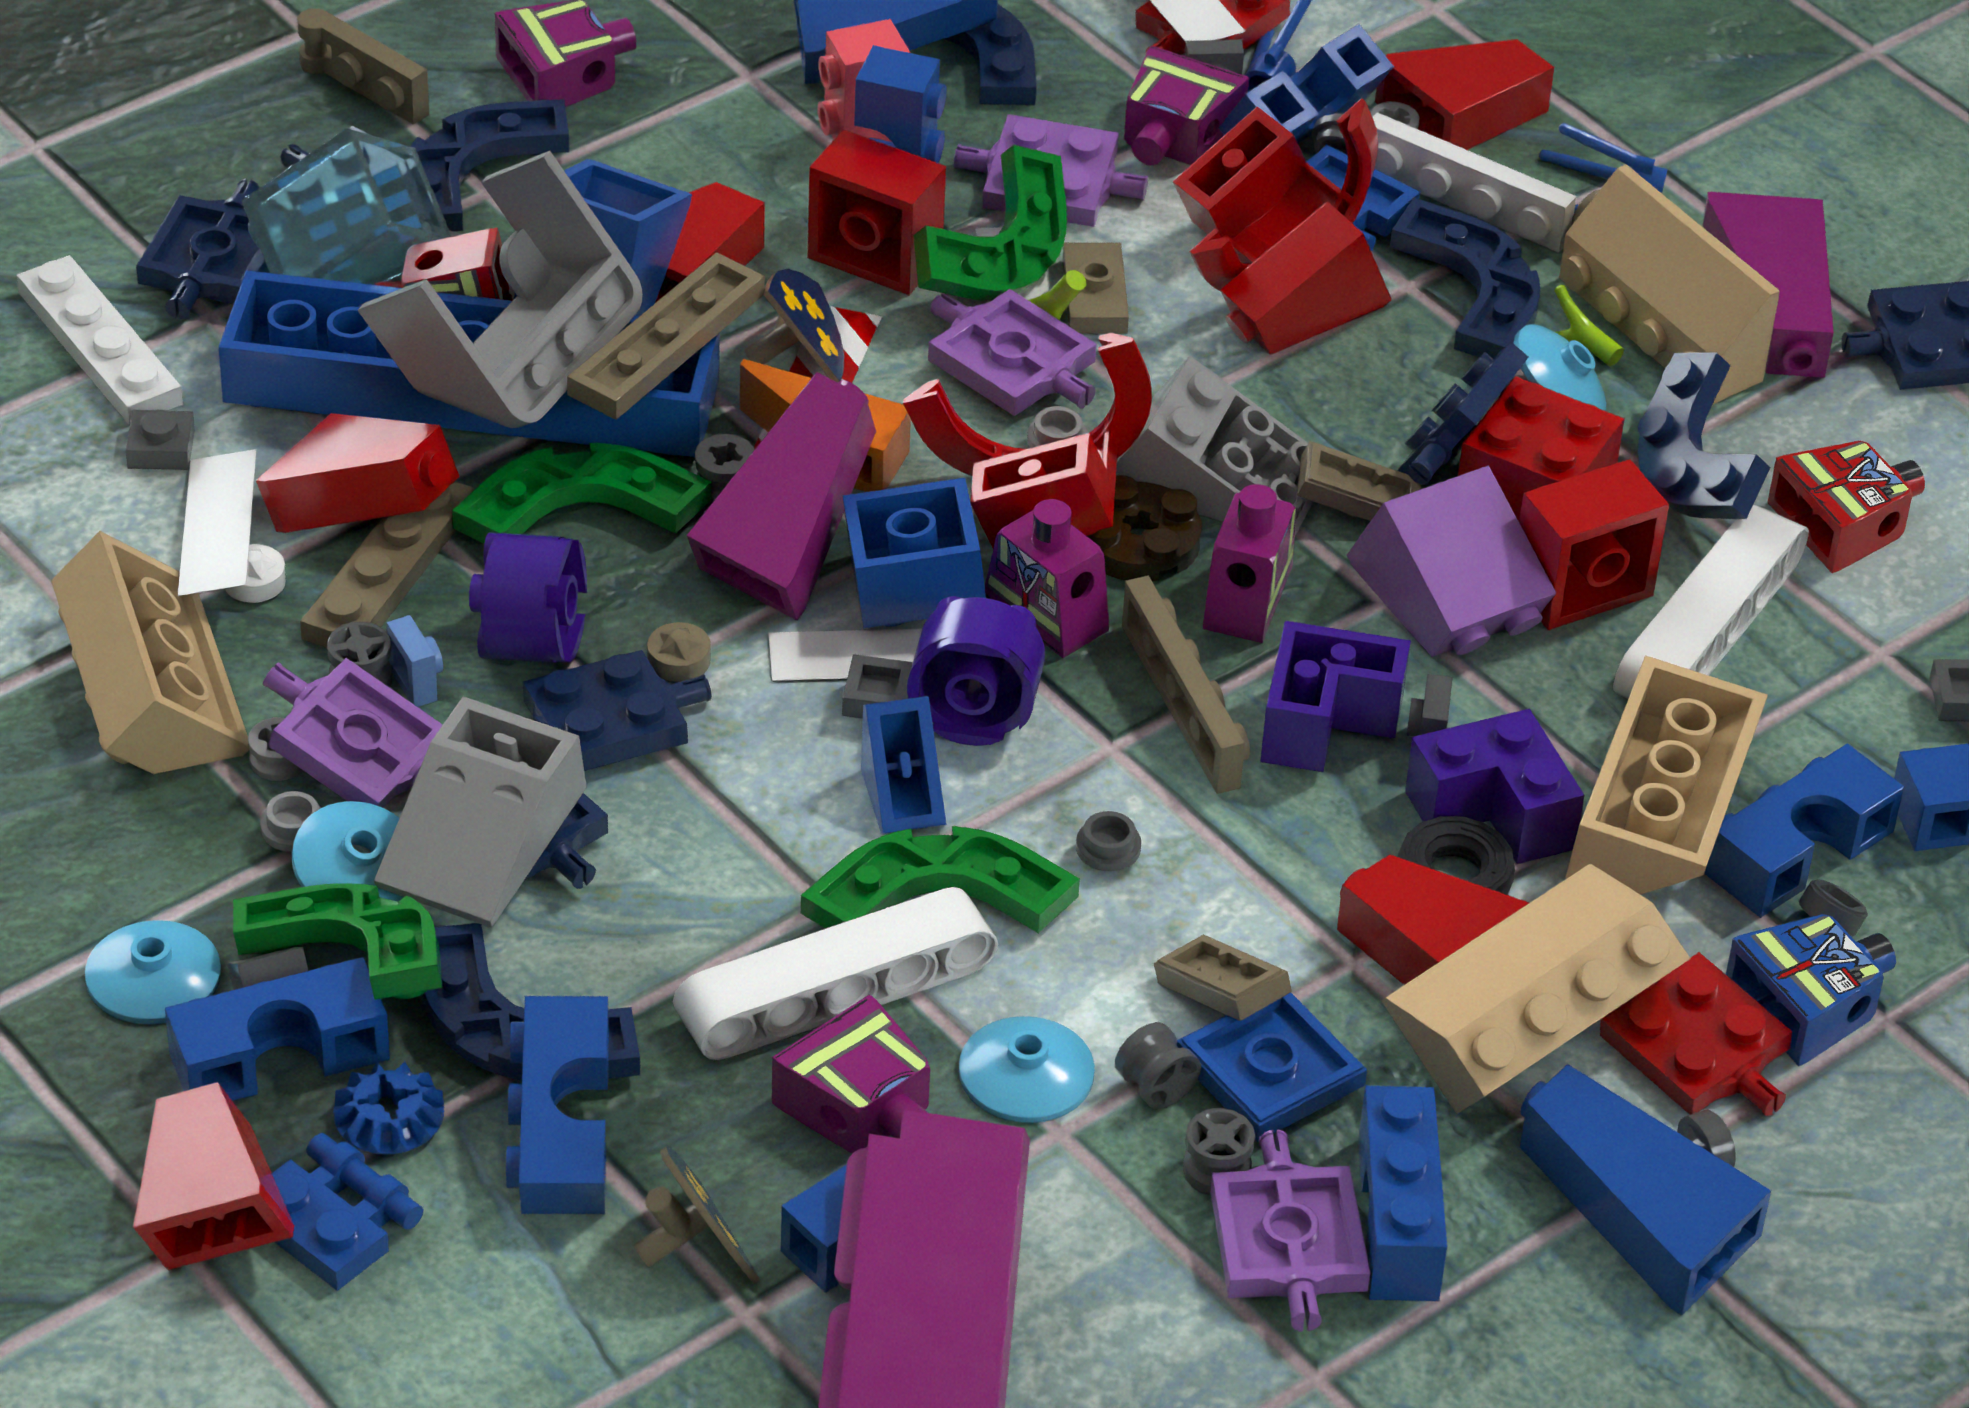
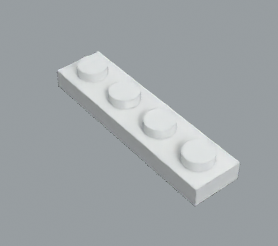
M1376 113L1373 116L1378 134L1376 170L1420 191V194L1553 251L1559 253L1564 248L1565 234L1572 226L1576 203L1575 195L1380 113Z
M70 255L17 274L19 294L128 425H130L132 410L168 411L183 405L181 385Z

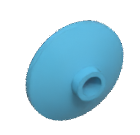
M1536 324L1526 325L1517 332L1514 344L1529 357L1521 366L1528 381L1540 384L1545 388L1606 411L1605 393L1593 369L1595 367V360L1583 344L1575 340L1569 342L1554 331Z
M358 801L338 802L314 812L299 828L292 847L293 871L300 886L336 883L375 886V876L399 821V817L380 806ZM352 845L364 846L371 853H360ZM378 888L380 898L397 902L404 898L403 896Z
M162 920L138 922L112 932L96 945L85 967L86 987L93 1002L110 1016L134 1024L166 1023L165 1007L212 996L217 990L221 979L220 957L213 943L204 934L190 926Z
M1010 1017L994 1021L982 1027L966 1042L959 1060L960 1082L968 1097L989 1114L1013 1122L1038 1123L1060 1118L1080 1106L1089 1095L1094 1082V1060L1086 1043L1075 1032L1064 1025L1039 1017Z

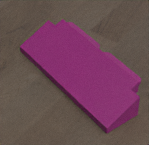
M903 1109L900 1138L869 1134L868 1147L855 1151L849 1157L846 1168L834 1274L843 1288L851 1290L850 1302L838 1305L829 1315L818 1408H1005L1030 1138L1025 1128Z

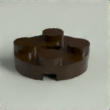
M1117 475L1113 527L1099 530L1087 536L1099 545L1104 553L1106 575L1124 581L1149 575L1151 581H1158L1160 571L1170 570L1177 566L1178 574L1189 568L1198 556L1201 541L1202 522L1197 512L1196 497L1184 489H1171L1155 483L1136 482L1131 477ZM1131 529H1145L1142 535L1131 533Z

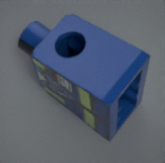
M1821 914L1734 937L1726 975L1792 1031L1791 1048L1786 1053L1799 1067L1832 1047L1873 1018L1876 1014L1882 988L1883 973L1894 969L1896 956L1891 943L1881 933H1875L1855 941L1832 916Z

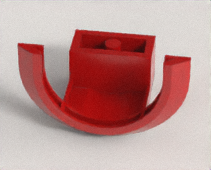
M1361 98L1336 120L1344 138L1348 154L1347 172L1342 189L1305 161L1295 136L1258 106L1173 181L1191 221L1208 234L1189 252L1201 276L1213 288L1220 291L1221 288L1326 202L1335 207L1352 224L1354 223L1364 203L1378 154L1376 125L1364 99Z
M1115 333L1099 335V341L1102 346L1098 347V352L1113 383L1115 398L1104 420L1090 433L1030 449L1015 448L994 442L974 431L958 416L939 379L926 382L903 399V405L916 431L927 447L951 467L972 476L970 503L992 548H994L997 534L1003 527L1034 510V507L1039 502L1048 499L1060 500L1066 503L1071 509V525L1086 536L1094 534L1099 530L1113 527L1117 458L1125 453L1141 434L1148 420L1152 404L1150 375L1132 337Z

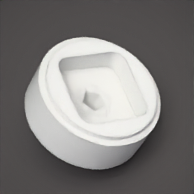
M249 544L246 585L225 588V591L234 599L248 603H258L274 598L283 590L286 583L285 562L282 555L269 546Z

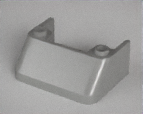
M550 151L490 174L481 182L515 230L501 247L500 266L505 279L517 297L474 343L469 339L427 279L365 302L358 309V312L394 362L418 392L509 428H519L540 420L567 391V376L618 335L637 314L642 304V287L636 273Z

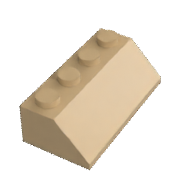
M1627 164L1617 168L1566 232L1559 279L1664 368L1670 363L1674 353L1717 352L1731 367L1713 404L1763 382L1780 290Z
M99 531L51 580L59 605L58 613L65 624L73 649L72 657L78 665L86 690L85 699L92 709L99 731V743L102 749L113 760L121 764L129 762L152 774L243 756L250 750L248 747V735L199 593L178 596L179 571Z
M1645 655L1580 822L1565 878L1567 879L1588 864H1592L1641 895L1703 876L1768 695Z
M1588 864L1385 997L1381 1002L1456 1114H1458L1691 958L1653 902L1594 865Z

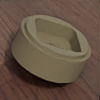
M683 622L665 624L654 630L649 636L647 659L657 675L662 679L680 682L699 677L710 666V638L704 630L693 624Z

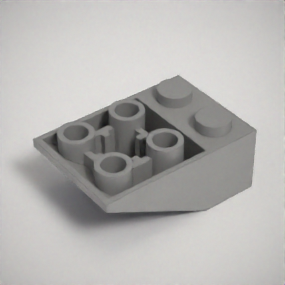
M1191 356L1183 362L1153 396L1150 414L1144 429L1132 446L1117 458L1116 471L1121 475L1131 477L1136 482H1149L1171 489L1187 490L1196 497L1198 515L1222 522L1225 519L1234 495L1248 485L1261 484L1268 486L1276 493L1277 500L1290 502L1296 507L1295 535L1313 503L1311 500L1297 496L1301 455L1308 443Z
M463 696L428 747L375 876V886L403 897L409 896L422 904L492 928L587 788L579 735Z

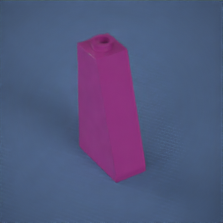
M1708 191L1702 227L1780 290L1765 368L1766 374L1825 378L1834 330L1823 199Z
M818 372L815 373L687 534L699 569L798 621L806 609L843 516L844 504L842 496L852 493L876 433L868 405V398L860 388L849 381L840 380L837 383Z

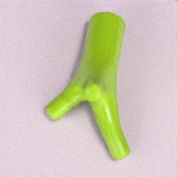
M1070 270L1048 292L1028 301L1059 320L1068 305L1085 288L1086 279L1079 271Z
M1565 285L1557 286L1554 291L1570 323V328L1554 332L1569 342L1571 340L1580 342L1609 367L1615 365L1621 359L1624 348L1602 332L1582 313L1573 302Z

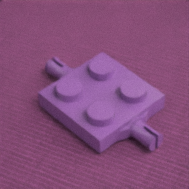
M1010 114L1007 115L1000 139L993 145L991 150L958 144L954 156L955 169L960 168L987 173V180L983 190V208L1004 212L1006 203L1001 154L1012 145H1017L1061 156L1067 222L1095 227L1100 207L1109 199L1111 194L1144 201L1148 186V176L1115 172L1114 161L1118 151L1119 133Z
M1011 289L991 302L974 307H967L944 293H941V297L938 294L934 298L930 308L931 313L942 318L951 326L948 330L929 341L928 361L1002 409L1016 416L1045 395L1051 393H1059L1081 409L1085 408V405L1088 406L1093 400L1095 387L1087 384L1075 375L1095 362L1097 345L1095 342Z
M347 658L328 676L314 680L309 684L283 667L281 663L275 664V667L271 668L263 681V686L270 688L293 704L291 713L273 729L268 746L346 801L365 802L384 808L395 795L412 788L428 747L443 725Z
M1269 1130L1259 1138L1264 1165L1248 1171L1212 1173L1210 1192L1228 1298L1287 1297L1292 1327L1299 1332H1303L1304 1319H1306L1307 1331H1312L1319 1327L1322 1322L1318 1311L1316 1295L1368 1291L1370 1269L1350 1166L1315 1168L1291 1162L1288 1146V1135L1282 1130H1277L1276 1142L1274 1143L1273 1130Z

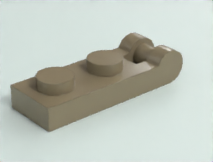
M313 8L302 11L298 15V35L304 40V44L299 49L300 66L304 71L312 74L325 73L344 86L353 89L385 110L396 114L413 125L429 115L428 71L426 68L327 11Z

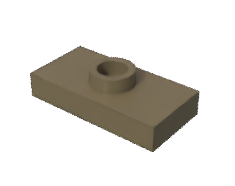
M1064 243L1062 257L1064 275L1070 270H1076L1082 273L1086 279L1085 288L1067 307L1068 326L1080 334L1128 333L1129 314L1121 243Z
M1309 441L1301 455L1297 496L1343 511L1350 516L1371 521L1384 502L1421 490V484L1413 481L1407 474Z
M1204 934L1153 963L1158 984L1239 1021L1292 992L1288 971Z

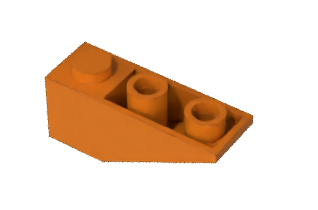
M743 359L740 363L739 409L760 427L769 432L811 378ZM865 394L869 401L868 405L876 433L854 488L871 492L887 489L909 454L911 419L903 404Z

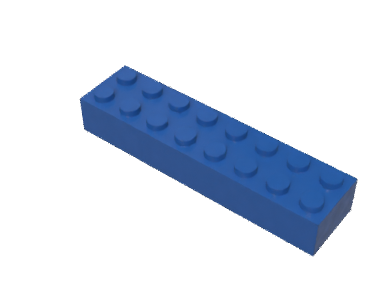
M247 270L218 347L222 399L224 403L302 411L312 414L329 415L334 413L440 425L441 428L543 439L552 442L560 441L590 445V443L616 444L646 452L674 456L695 457L697 445L705 438L719 383L720 332L617 420L568 396L566 391L540 420L519 428H509L421 394L410 384L358 312L363 303L401 288ZM437 292L472 343L512 302L510 300ZM635 315L622 330L641 315Z

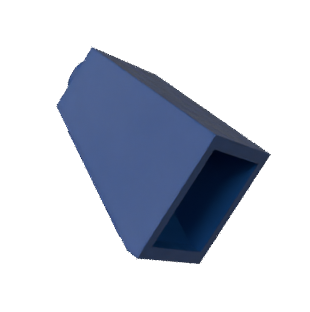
M586 159L564 170V172L636 273L642 287V304L636 315H642L656 302L691 204L692 194L591 159Z

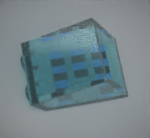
M346 128L241 200L249 219V234L255 244L261 249L269 272L274 274L374 285L376 282H385L403 273L406 252L413 245L452 237L416 149Z

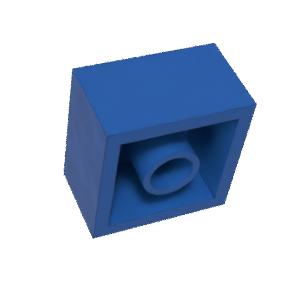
M965 478L842 496L863 629L878 626L894 627L905 622L928 619L936 610L937 604L942 599L950 596L986 598L981 550Z

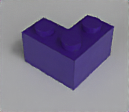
M1285 621L1266 705L1260 762L1324 772L1332 728L1396 738L1404 696L1411 640Z
M1530 708L1412 737L1405 793L1423 822L1440 816H1463L1480 822L1490 821L1495 830L1502 834L1512 848L1513 859L1516 864L1573 851L1585 795Z

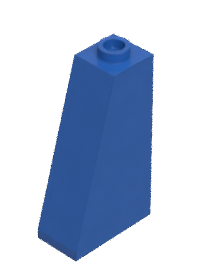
M793 0L804 83L821 82L819 58L826 56L827 31L891 19L910 51L992 22L997 18L998 0Z
M1569 1064L1561 1069L1548 1083L1544 1081L1536 1083L1526 1095L1520 1109V1115L1524 1117L1520 1148L1657 1295L1678 1314L1683 1315L1762 1236L1771 1195L1770 1189Z

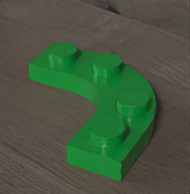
M1012 145L1001 154L1006 209L1004 226L998 235L994 237L971 236L927 225L914 234L918 288L967 299L992 301L1009 289L1019 294L1040 279L1047 269L1056 262L1066 236L1067 206L1061 156L1017 145Z
M590 443V452L553 455L552 447L521 456L489 476L452 509L453 529L485 543V538L489 532L523 534L536 521L558 507L579 502L606 503L626 509L676 534L711 501V481L663 458L632 447L607 443Z
M952 826L951 835L912 837L910 828L867 842L843 858L801 895L800 914L826 929L903 903L913 896L955 887L962 889L971 897L990 904L1039 933L1079 897L1080 878L1029 848L998 834L979 829Z
M336 883L299 887L233 899V934L238 955L255 952L267 954L305 943L330 942L351 944L368 954L369 978L374 1000L388 997L409 999L420 996L427 990L442 988L440 950L434 922L424 906L409 896H405L397 902L380 898L377 886Z

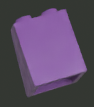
M1489 465L1384 502L1347 554L1354 569L1431 657L1453 649L1457 655H1464L1487 643L1490 640V635L1507 630L1510 636H1514L1533 628L1541 622L1543 617L1540 613L1556 594Z

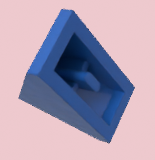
M929 696L863 705L861 772L881 834L910 828L913 830L947 825Z

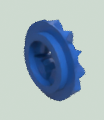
M376 1061L370 1074L363 1075L351 1072L347 1086L335 1090L334 1123L340 1135L348 1143L363 1151L375 1154L407 1152L426 1143L439 1130L444 1118L443 1092L434 1087L429 1072L415 1075L411 1072L406 1062L401 1064L396 1070L385 1071ZM381 1097H392L395 1105H398L396 1119L391 1120L389 1112H385L384 1107L379 1104Z

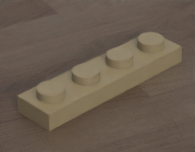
M716 252L567 376V395L617 420L760 299L765 290V276Z
M454 482L424 511L382 517L301 619L302 640L327 648V640L330 634L341 625L351 622H368L382 627L456 531L453 529L452 509L473 492L474 488Z
M1149 575L1125 581L1122 616L1123 630L1216 794L1240 789L1243 761L1248 760L1250 755L1249 741L1244 727L1240 723H1233L1225 709V701L1219 684L1215 680L1209 681L1201 667L1196 644L1192 639H1185L1177 626L1176 614L1171 601L1168 598H1161Z

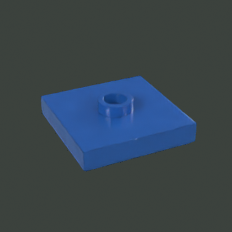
M1292 993L1287 994L1242 1021L1226 1015L1177 1040L1176 1046L1178 1048L1189 1049L1199 1059L1201 1073L1198 1081L1225 1109L1234 1110L1247 1118L1253 1125L1257 1142H1259V1138L1263 1133L1273 1130L1274 1134L1277 1130H1281L1364 1087L1366 1084L1367 1069Z

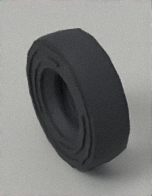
M1440 816L1421 822L1407 833L1398 852L1399 858L1431 869L1432 861L1443 856H1458L1468 859L1478 865L1480 873L1466 881L1508 895L1515 873L1512 848L1502 834L1489 825L1463 816Z

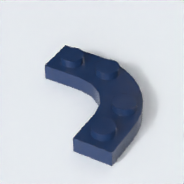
M998 4L997 18L992 22L944 38L962 46L973 56L978 68L980 104L1036 105L1037 85L1033 42L1023 24L1008 10Z
M564 99L504 102L473 107L442 119V129L424 140L418 136L405 155L422 164L429 181L410 195L421 225L423 226L427 223L452 232L463 231V212L460 194L462 180L474 167L488 160L512 155L531 154L537 156L547 151L551 153L569 152V130Z
M1413 198L1392 229L1390 248L1451 268L1461 273L1475 287L1478 298L1456 330L1454 349L1478 358L1486 352L1494 359L1510 341L1514 344L1515 335L1526 325L1535 324L1540 298V281L1537 270L1531 271L1521 257L1522 247L1493 225L1475 217Z
M1717 352L1673 354L1670 363L1663 371L1662 379L1648 410L1638 424V432L1640 434L1638 462L1640 471L1674 511L1695 518L1747 519L1771 467L1757 454H1712L1703 451L1701 435L1706 418L1731 367Z
M471 923L435 927L440 950L442 988L427 990L422 994L424 1008L430 1023L444 1042L469 1062L492 1073L522 1082L523 1063L510 1062L511 1022H524V1008L513 1004L496 990L488 971L482 924ZM632 1007L608 1009V1079L639 1076L640 1053Z

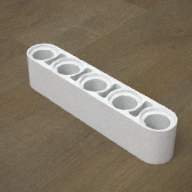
M1753 504L1747 519H1736L1628 649L1615 676L1614 692L1627 699L1629 698L1645 655L1709 676L1798 565L1807 544L1808 527Z
M955 887L945 888L700 971L680 984L674 993L673 1005L703 1055L709 1059L722 1060L820 1027L869 994L883 1005L970 975L982 969L991 961L996 954L998 940L966 892Z

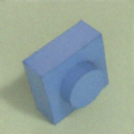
M410 615L386 622L387 634L390 637L391 656L388 661L392 665V674L409 701L417 707L438 701L436 674L443 671V661L436 641L432 636L424 637Z

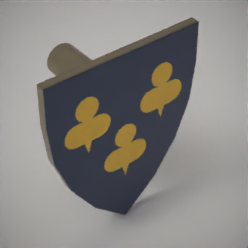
M791 269L775 272L766 283L763 295L779 314L776 327L745 348L748 360L765 364L800 341L826 375L838 383L842 379L844 371V351L833 312L820 284L805 274Z
M670 1146L660 1150L662 1160L693 1204L684 1209L674 1195L665 1187H656L648 1193L645 1199L646 1207L662 1226L634 1244L644 1263L650 1268L710 1227L753 1283L759 1281V1276L701 1181Z

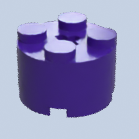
M489 532L484 543V574H474L469 588L470 610L481 613V624L477 640L479 657L483 659L547 663L571 662L578 652L585 622V614L576 613L578 593H587V569L582 544L579 540L562 536Z
M950 596L942 599L937 604L936 610L929 616L922 628L907 682L908 699L929 696L934 732L947 740L959 744L984 746L1002 741L1005 733L1018 726L1020 730L1028 722L1033 711L1045 662V647L1042 637L1036 628V618L1033 613L1020 605L1010 606L997 600L979 597L960 598Z

